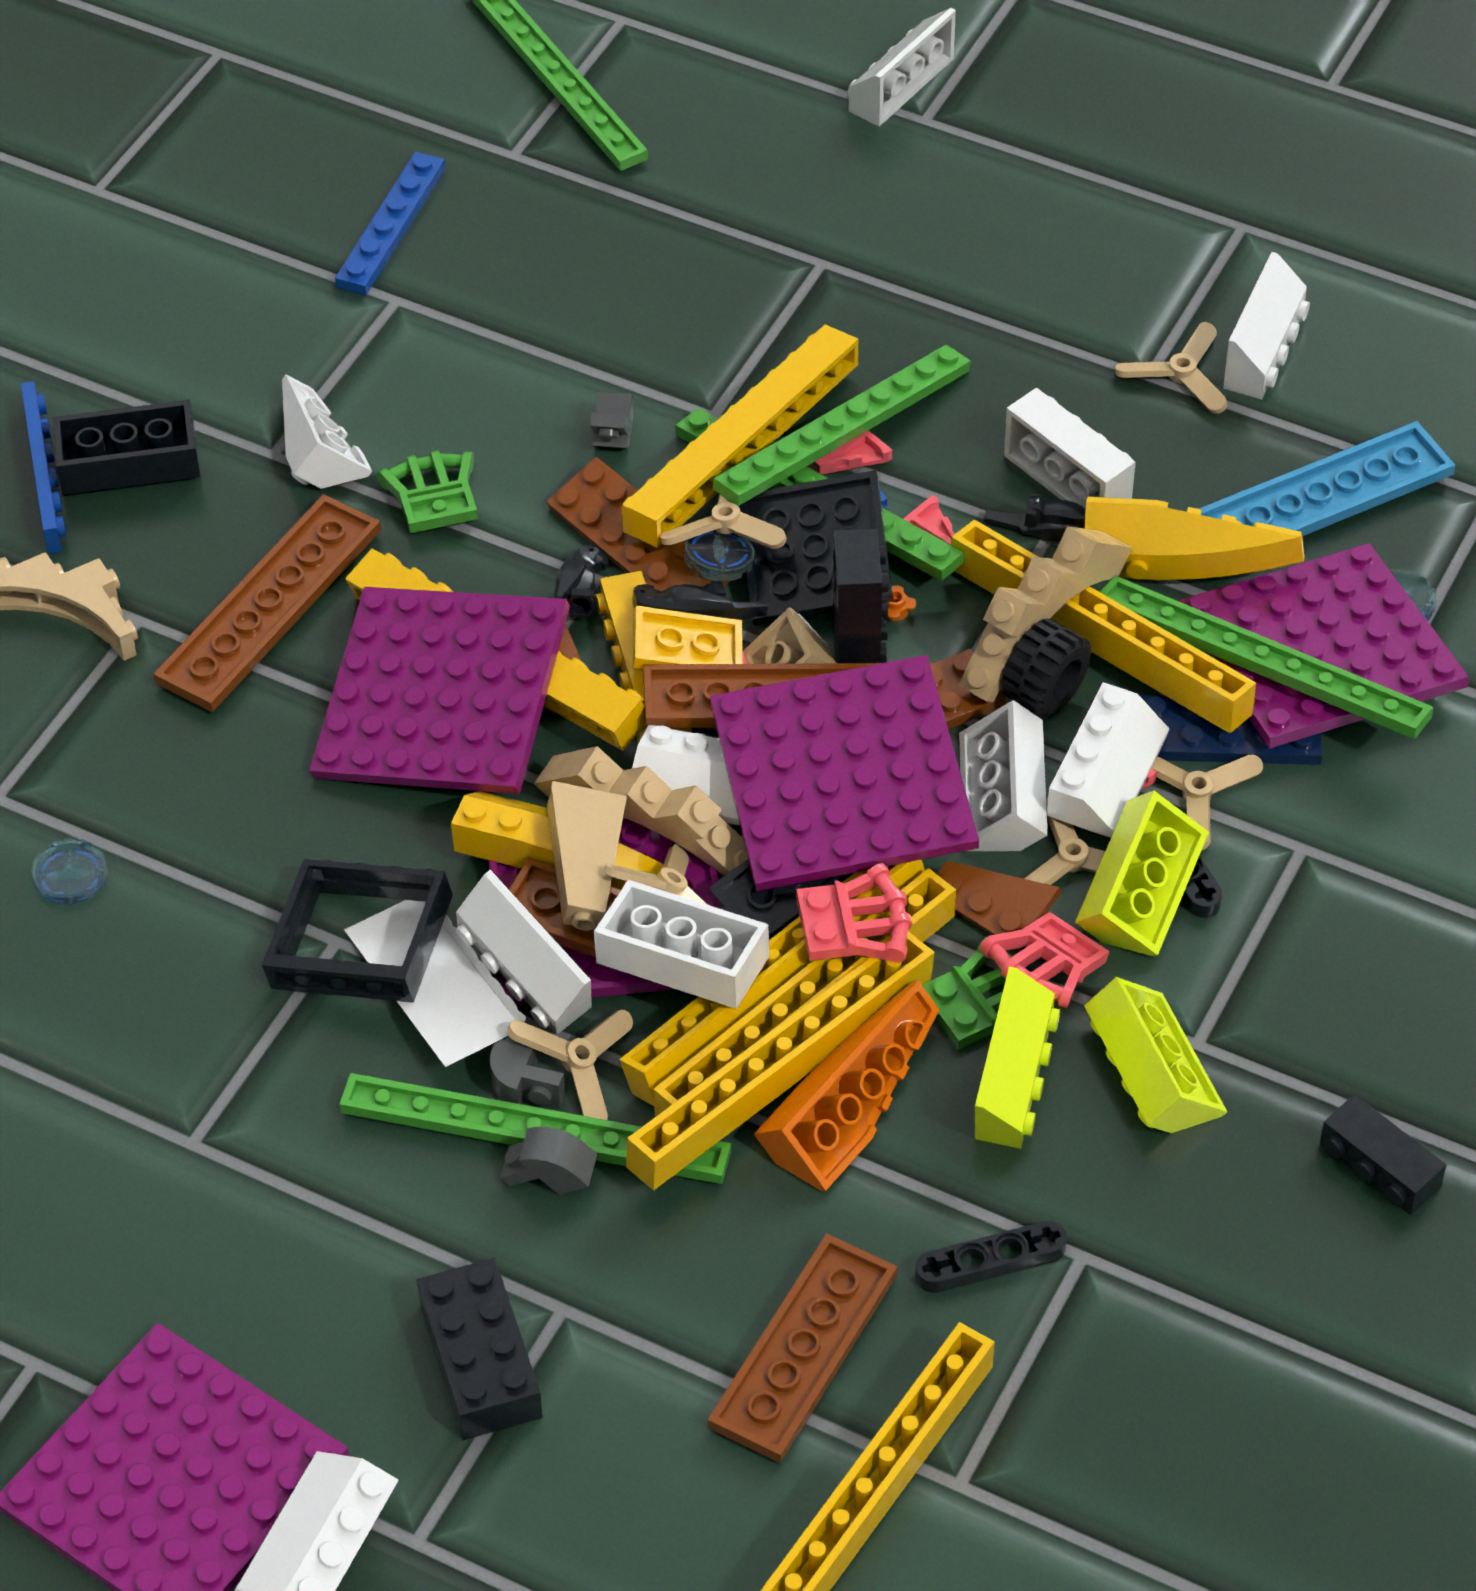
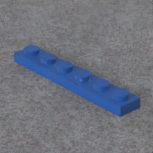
M419 152L413 154L335 277L336 288L362 295L368 294L444 172L445 159Z
M34 381L21 383L47 551L48 554L62 552L60 537L66 536L63 516H56V512L62 511L59 491L53 492L52 490L53 487H59L55 466L49 467L48 464L55 462L52 443H45L46 438H51L48 418H41V415L47 414L44 394L37 395Z

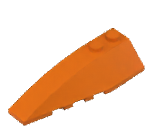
M919 980L911 982L851 1033L793 1090L754 1133L776 1165L816 1189L826 1191L872 1140L877 1131L875 1124L882 1112L888 1110L893 1100L891 1094L897 1082L904 1079L910 1068L907 1063L914 1050H919L939 1012V1008Z

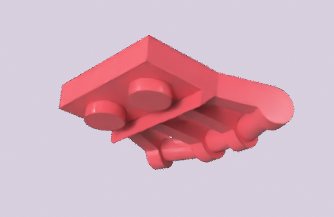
M884 863L876 864L866 874L847 883L836 880L834 885L796 889V901L809 961L855 955L892 962H902L906 959L908 948L905 943L908 930L912 927L911 916L905 912V906L907 905L905 892L899 890L889 877L890 871ZM876 886L884 895L851 899ZM882 912H890L891 914L889 918L856 922L853 919V916ZM891 934V939L887 943L861 939L862 937Z
M1051 912L1043 915L1022 930L988 936L980 945V951L988 959H992L1002 970L1001 976L1007 977L1009 967L1019 969L1055 993L1054 1000L1059 1002L1058 1006L1065 1009L1068 1008L1077 983L1081 984L1084 977L1105 964L1110 952ZM1026 947L1012 957L1006 952V950ZM1040 957L1047 961L1032 972L1025 969L1026 966ZM1061 971L1069 976L1065 987L1048 982L1049 979Z

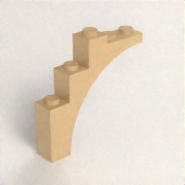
M1067 526L1052 559L1033 556L1018 589L997 588L983 618L988 624L958 685L986 702H994L1002 687V678L1008 659L1023 635L1037 622H1041L1046 618L1050 619L1071 598L1089 586L1104 580H1111L1115 575L1119 576L1132 547L1103 531Z
M46 552L12 567L6 557L0 558V610L43 612L69 619L90 629L109 643L124 661L137 655L134 640L138 639V634L131 620L125 621L122 617L123 613L116 589L120 588L118 577L112 568L106 569L100 558L65 573L59 563L53 564Z
M598 746L552 756L534 783L548 797L552 781L627 796L623 818L643 825L669 838L699 857L723 876L748 859L743 838L719 816L722 809L696 785L672 790L647 766L627 770L621 769Z

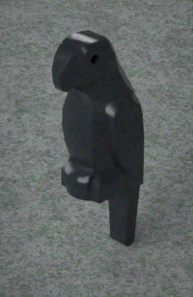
M1030 493L1027 511L1023 514L986 510L984 522L1018 531L1023 535L1061 541L1067 526L1085 529L1086 508L1067 500L1046 501L1040 494Z
M580 547L557 572L554 598L567 599L570 606V617L589 618L596 607L597 599L593 593L595 588V571L606 570L609 561L607 554L597 547Z
M711 581L704 587L689 584L675 585L663 591L654 589V585L641 584L634 587L632 597L634 608L636 606L736 620L766 616L768 611L767 602H732L730 599H727L721 581Z

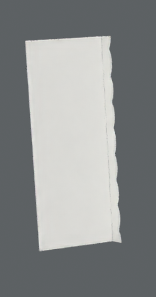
M402 901L344 929V931L368 963L402 966L426 902ZM446 914L414 1003L397 1001L445 1067L509 1036L507 1034V1027L511 1021L519 1020L525 1022L526 1019L524 1014L518 1011L514 1001L505 994L501 984L491 976L486 965L478 959L474 949L460 938L456 928L453 927L451 920Z

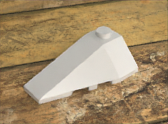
M286 374L282 379L285 452L292 470V476L302 484L308 485V483H311L321 489L368 477L372 470L365 455L359 447L353 445L351 448L345 441L348 433L343 427L338 426L329 418L332 413L313 388Z

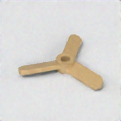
M1208 322L1200 323L1182 352L1173 355L1168 362L1120 363L1115 366V374L1123 378L1169 376L1173 382L1183 384L1213 414L1222 413L1227 408L1225 396L1197 368V364L1217 335L1216 328Z
M720 494L718 504L712 509V516L666 531L660 535L663 545L676 544L713 530L721 534L734 533L771 549L782 547L787 540L783 529L740 512L739 506Z
M1247 755L1206 773L1203 771L1188 773L1157 756L1151 769L1157 771L1156 777L1182 790V796L1186 800L1187 816L1209 831L1202 848L1204 850L1211 842V795L1258 776L1263 770V762L1256 755Z
M1048 797L1046 799V810L1048 806ZM1047 816L1058 846V853L1024 879L1051 885L1067 872L1075 873L1085 870L1096 873L1105 851L1088 847L1084 841L1078 839L1072 824Z
M674 844L668 849L663 868L658 875L613 864H606L604 873L611 877L625 881L632 880L706 904L687 886L688 882L684 875L689 857L686 851L678 844Z
M626 1010L615 1011L583 1038H577L571 1042L519 1020L511 1021L507 1027V1034L511 1039L561 1060L563 1067L571 1073L582 1115L607 1120L608 1113L593 1063L599 1055L631 1030L633 1026L631 1014Z

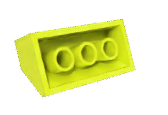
M1156 791L1127 800L1075 923L1104 944L1153 957L1157 956L1209 831Z
M1009 967L975 1103V1139L1021 1149L1024 1135L1032 1136L1036 1113L1030 1112L1032 1101H1040L1044 1078L1038 1076L1041 1065L1048 1067L1052 1043H1047L1049 1031L1056 1032L1060 1009L1054 1008L1055 993L1014 967Z
M1115 977L1084 1005L1091 1018V1028L1101 1037L1105 1044L1107 1058L1117 1067L1123 1078L1121 1081L1122 1086L1133 1097L1139 1108L1138 1116L1147 1127L1174 1133L1220 1118L1227 1113L1225 1106L1163 993Z

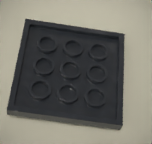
M876 470L767 489L739 506L740 512L780 527L784 530L787 537L786 543L778 549H771L744 538L752 549L751 559L746 563L750 602L768 603L766 616L752 618L754 626L774 622L789 607L795 610L797 614H801L802 617L832 612L833 530L877 528L878 543H885L886 565H881V568L884 567L885 570H888L889 592H884V595H887L888 602L894 601L880 488Z

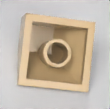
M790 607L743 650L747 664L836 663L829 647Z

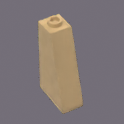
M552 781L547 811L563 924L573 925L575 928L584 931L595 930L606 913L612 877L604 873L606 864L615 865L627 796Z

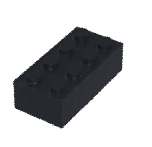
M190 400L52 417L56 467L62 495L200 477L196 433Z
M877 528L833 530L832 630L836 663L887 662L886 642L881 643V641L887 640L888 637L887 619H884V617L888 616L887 595H884V592H889L888 570H885L884 567L881 568V565H886L885 543H878Z
M495 1257L416 1279L420 1307L463 1441L543 1418L540 1390Z

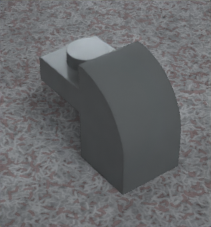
M597 391L596 412H591L590 427L594 432L592 446L628 449L635 404L632 394Z
M509 1036L495 1042L490 1053L492 1087L500 1101L522 1104L523 1099L539 1106L550 1105L561 1108L565 1098L564 1073L536 1067L538 1064L537 1050L516 1042Z
M550 1127L528 1128L523 1142L509 1146L500 1179L511 1187L539 1178L557 1194L562 1195L589 1187L598 1154L582 1140L563 1130Z

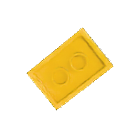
M636 606L633 614V668L643 669V664H743L742 620Z

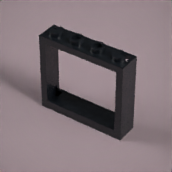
M304 859L262 963V968L271 989L414 1003L453 897L445 871L368 865L361 862L345 863L330 860ZM320 892L426 902L403 965L395 966L296 956Z

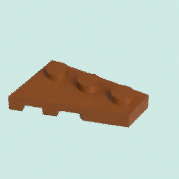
M946 861L937 873L938 876L956 889L955 913L989 935L1022 930L1047 914L1062 893L1060 887L951 861ZM1017 948V949H1013V950H1015L1016 952H1019V950H1020L1021 948Z

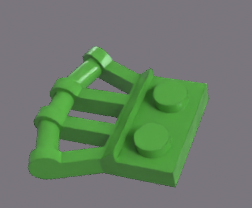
M439 450L431 451L429 456L416 458L415 455L407 456L406 461L389 470L383 468L376 473L382 488L389 490L400 501L410 533L478 519L477 508L469 486L470 474L473 471L474 465L473 452L464 451L463 455L440 453ZM445 467L460 468L458 480L449 482ZM433 469L439 484L425 487L421 471ZM410 474L415 489L407 490L399 479Z
M980 945L977 951L961 967L953 966L952 971L922 984L939 1008L936 1020L958 1050L993 1033L998 1014L996 1012L999 1010L1003 992L988 999L982 993L1006 981V978L1001 976L1002 970L1000 968L974 980L971 979L988 960L980 951Z

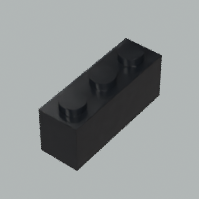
M1356 1094L1323 1122L1319 1144L1324 1147L1325 1151L1333 1158H1339L1354 1170L1358 1178L1364 1182L1371 1183L1385 1195L1391 1204L1397 1207L1400 1206L1410 1215L1442 1187L1447 1165Z

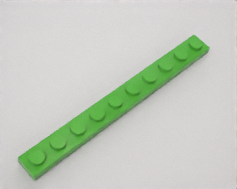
M472 0L620 171L648 160V150L516 0Z
M944 345L716 476L712 489L730 502L740 506L969 372L971 360L948 345Z
M697 408L675 425L676 436L690 443L706 431L711 423H715L718 418ZM805 467L771 488L828 478ZM882 508L887 550L889 553L940 581H943L964 563L963 551Z
M1116 575L1100 591V593L1197 649L1412 739L1419 735L1433 716V706Z
M354 1073L349 1075L339 1104L342 1114L508 1145L523 1142L528 1128H556L582 1140L598 1154L596 1161L626 1166L627 1138L641 1128V1126ZM719 1141L675 1174V1176L723 1184L731 1155V1143Z

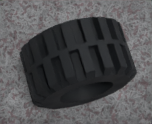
M1051 618L1037 622L1019 640L1008 659L1001 685L1003 695L1011 701L1014 700L1042 719L1054 716L1072 699L1086 675L1091 658L1089 640Z

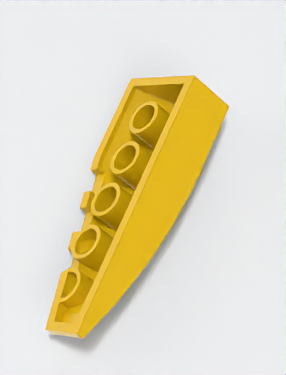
M1087 497L1085 529L1106 532L1132 547L1118 576L1121 578L1147 580L1201 579L1245 574L1304 562L1305 555L1301 531L1255 522L1253 526L1244 525L1236 520L1237 517L1222 515V519L1201 515L1202 510L1188 507L1187 512L1168 508L1169 502L1159 500Z
M481 791L464 795L451 822L455 852L518 868L524 866L528 857L555 866L546 807ZM618 843L615 865L658 875L664 864ZM612 877L611 887L622 890L627 881Z

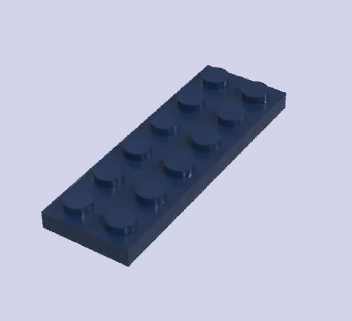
M1139 695L1169 728V733L1158 754V757L1166 761L1233 762L1247 755H1256L1263 763L1321 764L1320 733L1269 749L1249 718L1233 732L1228 733L1167 696Z

